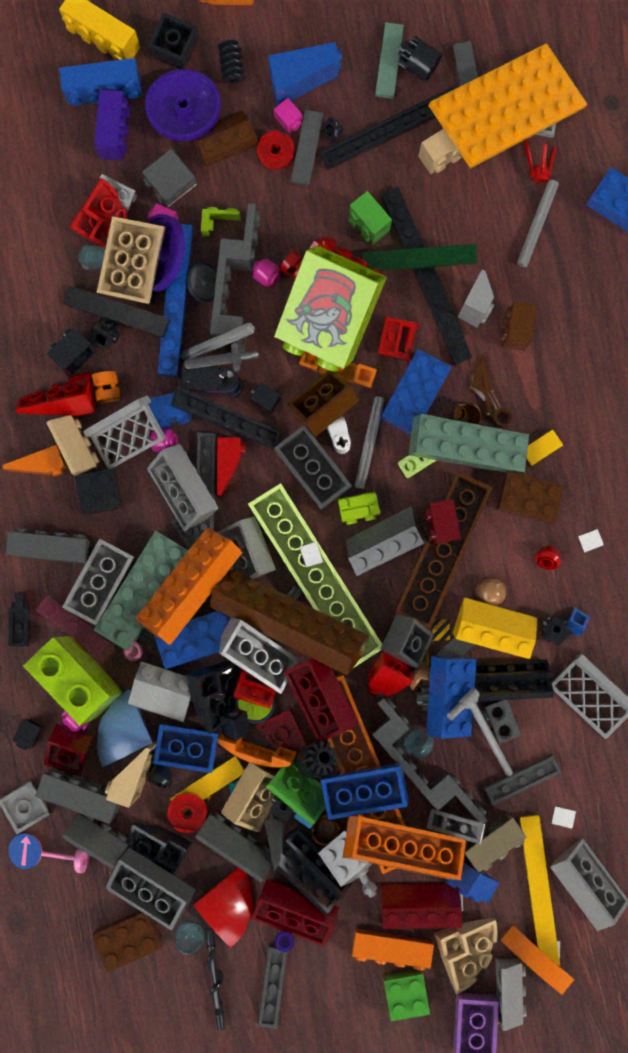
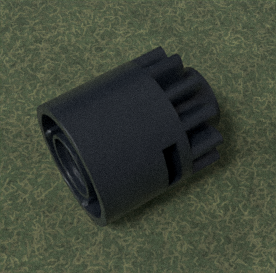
M414 36L412 40H406L400 48L398 55L401 58L398 65L426 83L438 67L443 53L417 36Z
M323 741L303 746L295 757L297 770L306 778H317L334 772L333 768L338 766L336 759L339 758V755L334 753L336 747L331 748L330 742L324 743Z

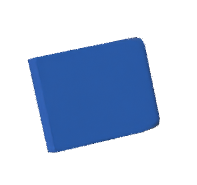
M574 607L566 619L567 627L573 632L572 634L579 637L585 631L590 616Z

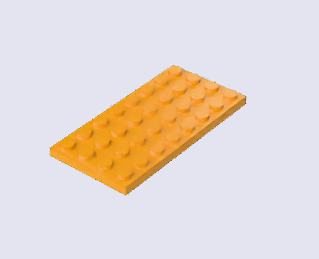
M546 43L431 101L428 106L471 169L584 109L587 106V102Z

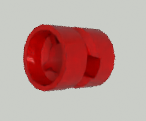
M293 250L281 264L280 270L288 276L292 275V279L295 281L303 261V256L296 250Z

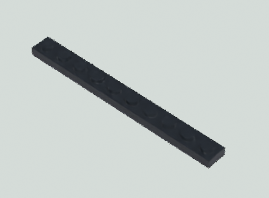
M399 187L381 193V198L392 219L403 248H425ZM434 267L413 269L454 366L472 359V354Z

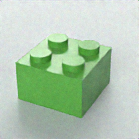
M368 191L350 204L348 221L354 228L357 227L360 230V235L365 242H370L371 245H374L390 232L392 219Z
M412 969L383 974L391 1021L430 1015L422 970Z

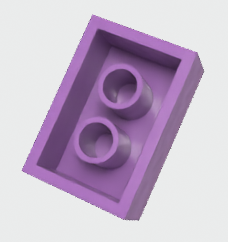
M456 994L453 1053H496L499 1007L496 995Z

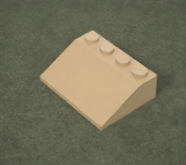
M112 216L97 293L149 304L165 227Z
M157 740L145 748L117 777L115 776L111 782H108L105 793L108 794L106 800L129 808L140 797L147 773L155 756Z

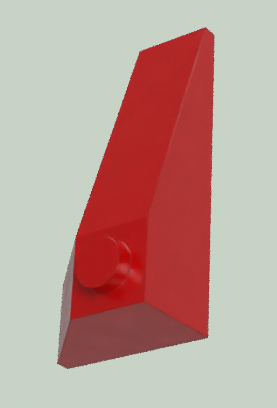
M92 371L69 377V381L61 385L57 382L45 392L38 390L19 398L15 409L16 413L79 416L95 412L97 402L94 391L96 388L93 386Z

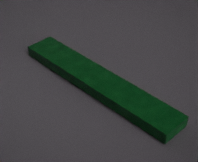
M466 244L363 252V260L368 263L367 266L372 269L376 268L379 271L477 264V245Z

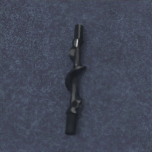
M207 929L206 948L209 956L205 966L212 973L213 987L209 990V993L215 1000L216 1009L214 1015L216 1016L217 1030L221 1031L225 1029L219 987L223 983L224 977L222 971L216 968L213 929Z

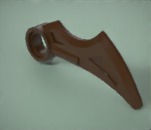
M482 356L473 370L468 390L477 393L484 403V415L492 420L497 427L505 428L511 423L513 416L509 409L501 407L489 381L486 356ZM499 413L507 415L508 420L505 423L498 421L497 415Z

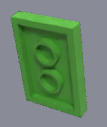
M294 761L290 766L282 767L266 786L311 825L316 822L326 808L322 785L314 778H306L301 775Z

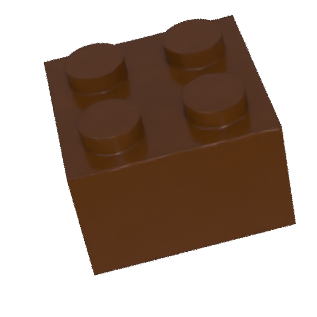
M513 302L511 307L507 308V312L504 313L503 323H506V326L502 330L500 341L503 342L502 348L521 351L527 349L532 341L537 305Z

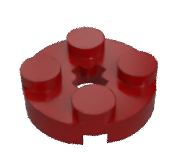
M280 131L267 132L261 137L257 145L259 161L268 170H280L287 167L293 161L294 156L292 139L288 135L280 133ZM276 146L277 149L280 148L281 150L279 151V154H272V147Z
M185 792L179 794L169 804L167 811L168 819L177 831L182 833L194 832L206 820L207 807L205 801L195 793ZM187 807L193 812V815H189L188 818L182 813V810H186Z

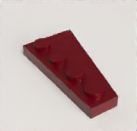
M292 709L255 725L276 750L281 746L298 752L300 748L308 745ZM321 776L314 779H316L318 782H321V779L323 777Z

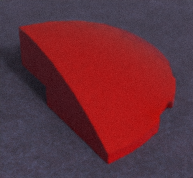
M100 178L68 227L106 250L112 216L128 219L126 209L118 198V193L106 180Z
M236 867L213 885L209 891L198 898L193 904L209 926L230 948L242 937L253 910L252 884L248 874L239 867Z

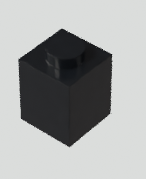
M262 382L259 386L256 385L250 393L252 395L251 401L268 413L272 412L281 399L280 394Z
M232 706L220 715L223 736L237 741L250 732L247 711Z
M25 718L22 720L12 741L16 742V746L23 750L31 749L35 746L44 726L29 718Z

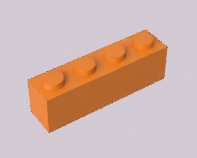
M355 928L352 957H355L358 961L375 960V963L378 964L394 963L397 967L409 965L414 966L413 968L423 971L425 968L431 969L434 944L429 939Z

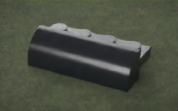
M548 659L476 663L474 689L480 694L478 701L554 697Z
M295 828L282 840L281 862L277 869L324 915H327L336 902L344 896L353 882L340 886L318 854L320 850L298 828Z

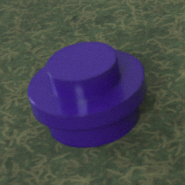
M285 931L277 934L275 937L276 948L281 952H288L292 949L294 945L293 936Z

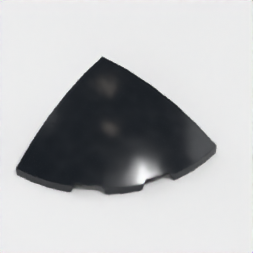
M231 661L214 664L186 675L193 705L208 734H212L221 727L220 715L235 705V698H233L234 689L239 681L242 668Z
M140 823L132 824L129 835V845H132V850L176 876L192 844L191 841L172 832Z

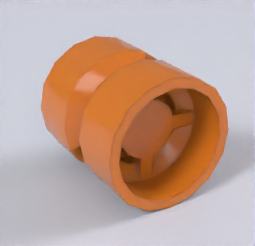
M104 371L92 375L93 386L97 388L94 391L97 403H109L121 399L119 388L116 387L118 379L115 371Z

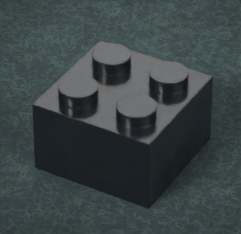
M162 13L148 44L150 56L180 69H185L199 39L198 27Z
M74 327L72 330L68 329L58 343L50 346L47 355L71 377L97 351Z
M113 468L75 476L83 515L87 516L123 508L117 474Z

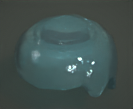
M417 728L406 738L404 750L414 758L426 757L433 750L435 743L433 736L427 735L426 731Z
M194 921L182 923L175 932V946L183 954L189 955L197 952L205 940L203 928Z

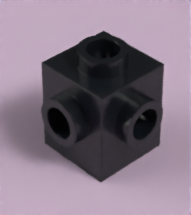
M101 317L91 328L90 343L108 350L119 339V324Z
M547 616L541 622L543 626L539 629L542 632L541 636L548 643L552 642L555 646H560L573 633L567 627V621L561 616Z
M274 795L271 801L274 805L270 813L287 822L291 814L296 815L297 812Z

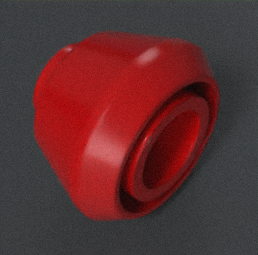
M544 546L535 555V561L542 569L554 570L561 564L559 551L554 546Z

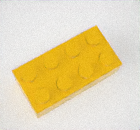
M65 0L59 8L66 29L69 32L79 34L85 42L95 44L101 52L112 55L114 60L134 58L140 49L134 29L88 0Z

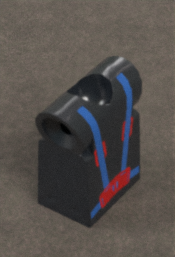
M183 363L181 388L201 397L227 396L230 398L239 396L243 391V382L232 368L207 366L187 369Z

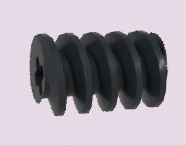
M225 40L218 45L220 69L222 72L221 78L227 84H236L245 80V76L241 75L244 73V69L241 68L243 66V61H241L243 56L240 53L242 47L237 46L238 41Z

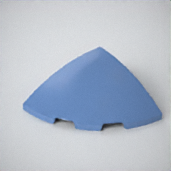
M130 689L123 692L110 704L100 721L97 751L102 767L154 742L140 709L128 705L131 694Z

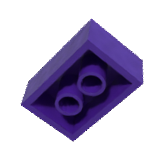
M101 89L99 91L94 146L100 159L123 161V154L127 153L125 136H128L129 126L126 122L127 118H130V106H128V100L125 99L123 91Z

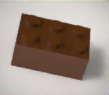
M328 370L287 405L296 419L302 425H305L311 434L316 437L359 402V399L352 387L335 371Z
M508 471L504 476L496 510L547 524L556 523L565 485Z
M141 911L96 929L91 935L106 973L162 949L164 945L155 920Z

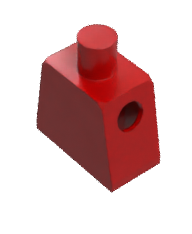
M382 652L368 672L369 686L367 690L373 696H376L379 692L387 696H393L413 682V669L387 653Z

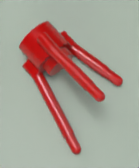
M525 141L530 177L534 178L533 181L537 183L548 182L549 178H551V169L557 147H553L547 168V143H544L542 164L536 165L534 169L528 141Z

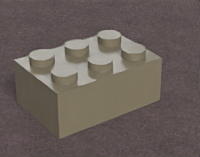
M506 812L484 828L481 844L466 841L465 854L478 872H485L492 867V863L495 860L505 858L509 854L508 851L513 847L516 849L523 845L524 839L527 837L514 818Z

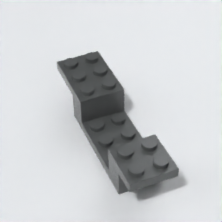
M248 203L244 241L221 238L210 329L212 338L246 324L243 317L227 316L225 300H229L230 289L228 288L227 281H231L232 270L230 269L251 271L252 265L256 262L254 248L258 245V230L256 228H260V211H257L256 204ZM247 336L232 342V344H238L240 353L246 352L243 339H247Z
M381 696L376 702L388 717L371 731L373 736L396 763H402L403 771L437 811L456 795L477 821L485 824L488 821L484 817L487 813L477 801L473 804L471 801L474 799L465 787L460 788L458 786L461 782L452 772L448 774L444 770L429 783L421 772L419 774L415 772L417 767L408 757L406 759L402 757L404 752L395 741L409 730L407 726L409 722L401 712L396 714L394 711L396 706L388 697L384 700Z

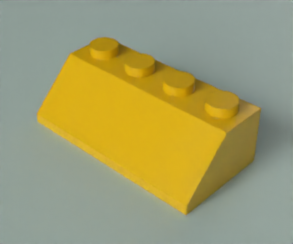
M463 597L452 634L458 640L530 659L536 642L537 617Z

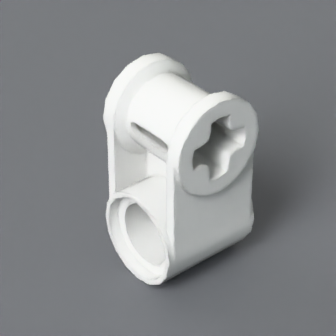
M342 415L327 427L334 450L339 454L347 453L350 450L351 444L344 415ZM340 440H342L343 443H345L344 448H342L341 445H339Z

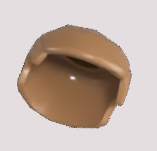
M496 578L482 579L475 589V596L478 601L495 606L500 605L505 600L507 594L504 583Z
M426 665L413 670V682L409 684L412 690L418 691V686L430 685L431 667Z

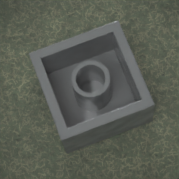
M396 614L389 632L383 641L381 650L404 664L419 669L434 634L416 619Z

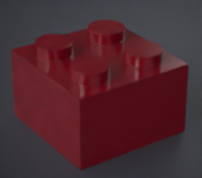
M454 499L430 503L426 507L427 509L424 510L425 521L430 524V528L427 530L429 541H433V545L461 539Z

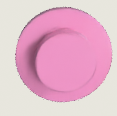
M135 642L130 651L124 649L123 653L126 659L137 661L143 654V648L139 643Z

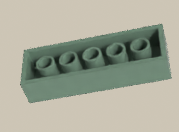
M419 414L413 417L408 455L502 473L510 471L520 474L525 472L529 434Z
M155 531L93 631L126 651H130L144 629L135 620V617L188 550Z

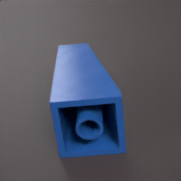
M335 42L268 55L269 73L276 105L278 106L287 98L292 101L338 77L339 69H341L342 55L341 50L337 49Z

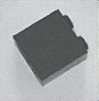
M172 149L142 171L144 184L148 189L152 188L156 192L154 195L160 203L164 202L167 207L197 185L194 175Z

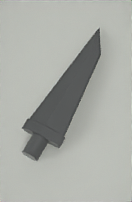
M270 813V819L265 821V827L275 872L281 862L284 820Z

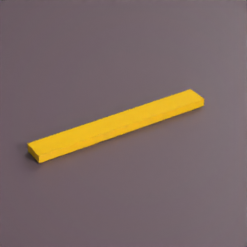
M538 814L519 817L520 828L527 837L524 839L523 850L536 944L542 952L560 966L540 817Z

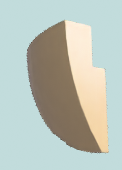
M495 918L462 923V928H445L434 933L442 961L456 994L465 991L477 981L476 976L483 968L486 969L493 957L491 954L493 943L497 942V923Z

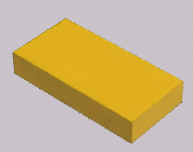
M554 430L528 445L526 460L530 466H533L563 446Z

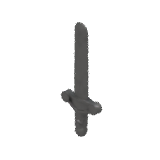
M233 343L231 345L232 353L188 359L184 362V366L187 369L233 363L234 371L238 372L240 371L242 360L256 359L259 357V352L249 351L240 353L238 344Z

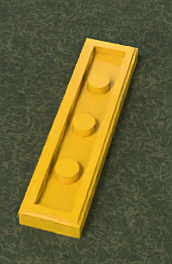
M234 756L215 768L212 773L206 774L172 796L170 800L172 801L177 795L185 792L195 793L204 800L240 777L245 769L237 756ZM187 807L186 810H182V813L186 812L190 808Z

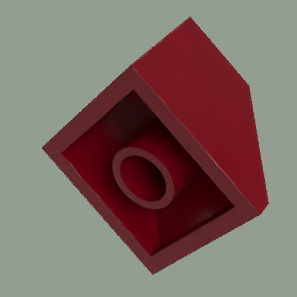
M56 724L47 742L44 764L81 776L91 750L93 736L85 732H74L67 726Z

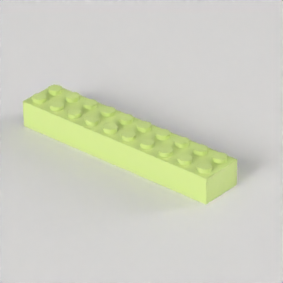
M280 483L248 503L311 606L369 635L365 652L355 666L381 651L382 643L282 484ZM317 542L323 562L306 567L300 547Z

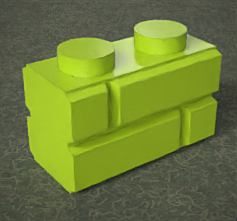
M376 492L338 499L342 523L346 522L347 525L357 524L359 519L364 518L366 522L376 520V516L380 515Z

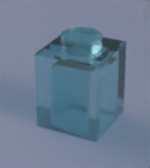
M83 245L82 251L79 252V263H81L84 269L101 271L106 247Z

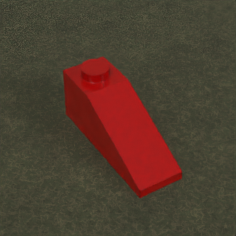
M217 438L218 497L223 496L241 461V454H245V443H241V438Z

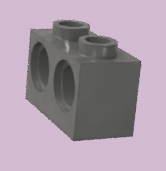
M497 700L483 705L484 711H482V715L486 722L489 721L490 730L497 743L500 744L521 736L508 700ZM495 707H500L501 714L498 717H493L492 710ZM506 725L508 732L506 735L501 736L499 728Z

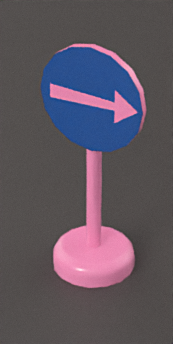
M28 833L14 837L8 849L11 862L21 869L34 867L40 861L41 856L73 860L74 870L77 873H84L90 857L89 854L79 848L75 856L42 851L39 840Z

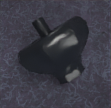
M330 117L324 122L323 133L325 134V139L331 142H335L340 137V134L343 133L344 128L339 124L338 120Z

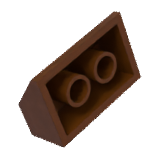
M243 111L217 121L208 133L194 139L206 167L258 145L257 136Z

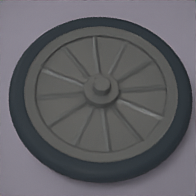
M198 262L191 266L187 273V288L190 294L200 302L214 300L217 270L212 265L206 262Z

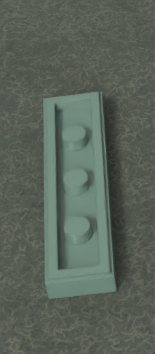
M385 22L375 97L394 99L399 63L398 53L401 48L404 27L402 24Z

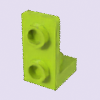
M208 207L207 209H202V237H210V231H214L213 219L240 221V211H237L235 208L218 210L216 207Z
M408 455L399 461L398 465L405 477L410 478L430 464L437 462V460Z

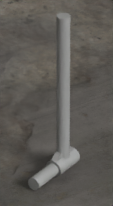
M471 688L447 714V717L453 720L464 709H471L506 776H510L513 774V771L476 704L480 694L476 689Z

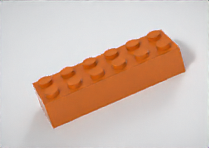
M207 527L135 617V620L149 632L168 645H171L211 594L212 590L236 562L242 551L230 539Z
M350 816L342 858L445 879L461 880L466 840L365 817Z

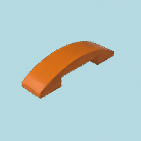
M306 351L302 355L299 365L320 374H325L328 371L317 364V356ZM350 363L344 369L339 367L338 371L335 372L347 383L371 388L377 369L362 364Z
M222 733L217 740L223 748L233 755L250 763L266 767L290 766L297 754L296 751L281 746L276 751L242 741V737L236 741L223 736Z
M514 925L500 939L516 956L561 995L575 980Z

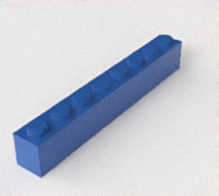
M181 224L185 236L183 262L177 276L166 288L163 317L169 318L171 321L165 337H161L158 375L160 378L179 379L180 356L182 354L188 296L186 277L191 267L194 237L192 225Z

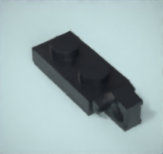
M15 593V603H11L9 608L8 645L29 646V603H26V593Z

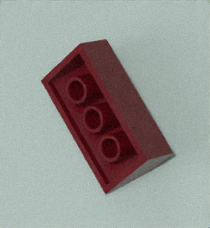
M310 658L284 671L317 741H324L342 734L359 724L331 667Z
M266 879L251 919L325 946L335 926L340 907L334 905L330 912L324 915L301 892L294 888L283 886L276 881Z
M447 883L381 884V919L383 929L462 928V906L460 893L458 892L460 889L457 886L453 888Z

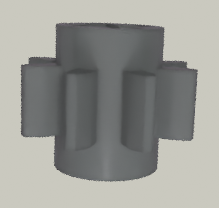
M421 686V691H416L417 706H422L423 710H428L429 686Z

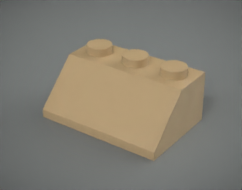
M72 415L46 422L72 475H83L99 469L97 463L100 461L96 453L91 452L89 448L91 443L86 436H83L80 430L83 427L78 418L75 419Z
M249 762L221 813L236 825L260 832L274 805L271 801L275 794L266 786L276 774L260 765Z

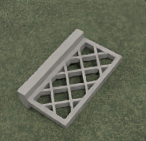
M148 395L137 399L83 431L86 438L91 437L108 469L118 466L166 439L148 405L151 403ZM142 411H144L148 417L147 423L140 420V415ZM127 420L134 422L133 430L126 428ZM139 425L146 427L145 435L137 432ZM114 428L121 430L119 438L112 435ZM150 429L156 432L158 439L155 440L149 437ZM125 432L132 435L131 443L124 440ZM99 436L107 438L106 446L101 444ZM136 437L143 439L142 447L135 445ZM111 440L118 442L117 450L110 448ZM123 445L130 447L129 455L122 453ZM109 452L116 455L115 463L113 464L109 458Z
M581 652L552 681L553 690L605 739L628 718V696ZM575 665H578L582 669V677H571L570 670ZM560 680H568V691H560L555 685ZM571 680H582V690L571 691ZM585 680H594L596 682V690H585ZM596 693V704H585V694ZM599 693L610 695V704H599ZM571 694H582V704L571 702ZM585 707H596L597 717H587L585 715ZM599 707H610V717H599ZM613 707H622L626 710L621 717H613ZM599 720H611V727L605 733L600 729Z

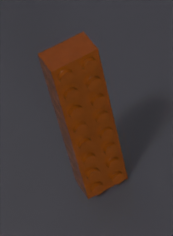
M460 472L455 473L443 501L454 499L461 539L433 545V541L424 543L393 612L394 614L414 618L427 629H431L493 487Z
M234 569L212 590L211 608L231 618L240 619L257 631L345 675L350 673L365 652L369 635Z

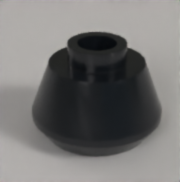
M155 765L147 773V780L160 788H168L172 784L171 768L164 765Z

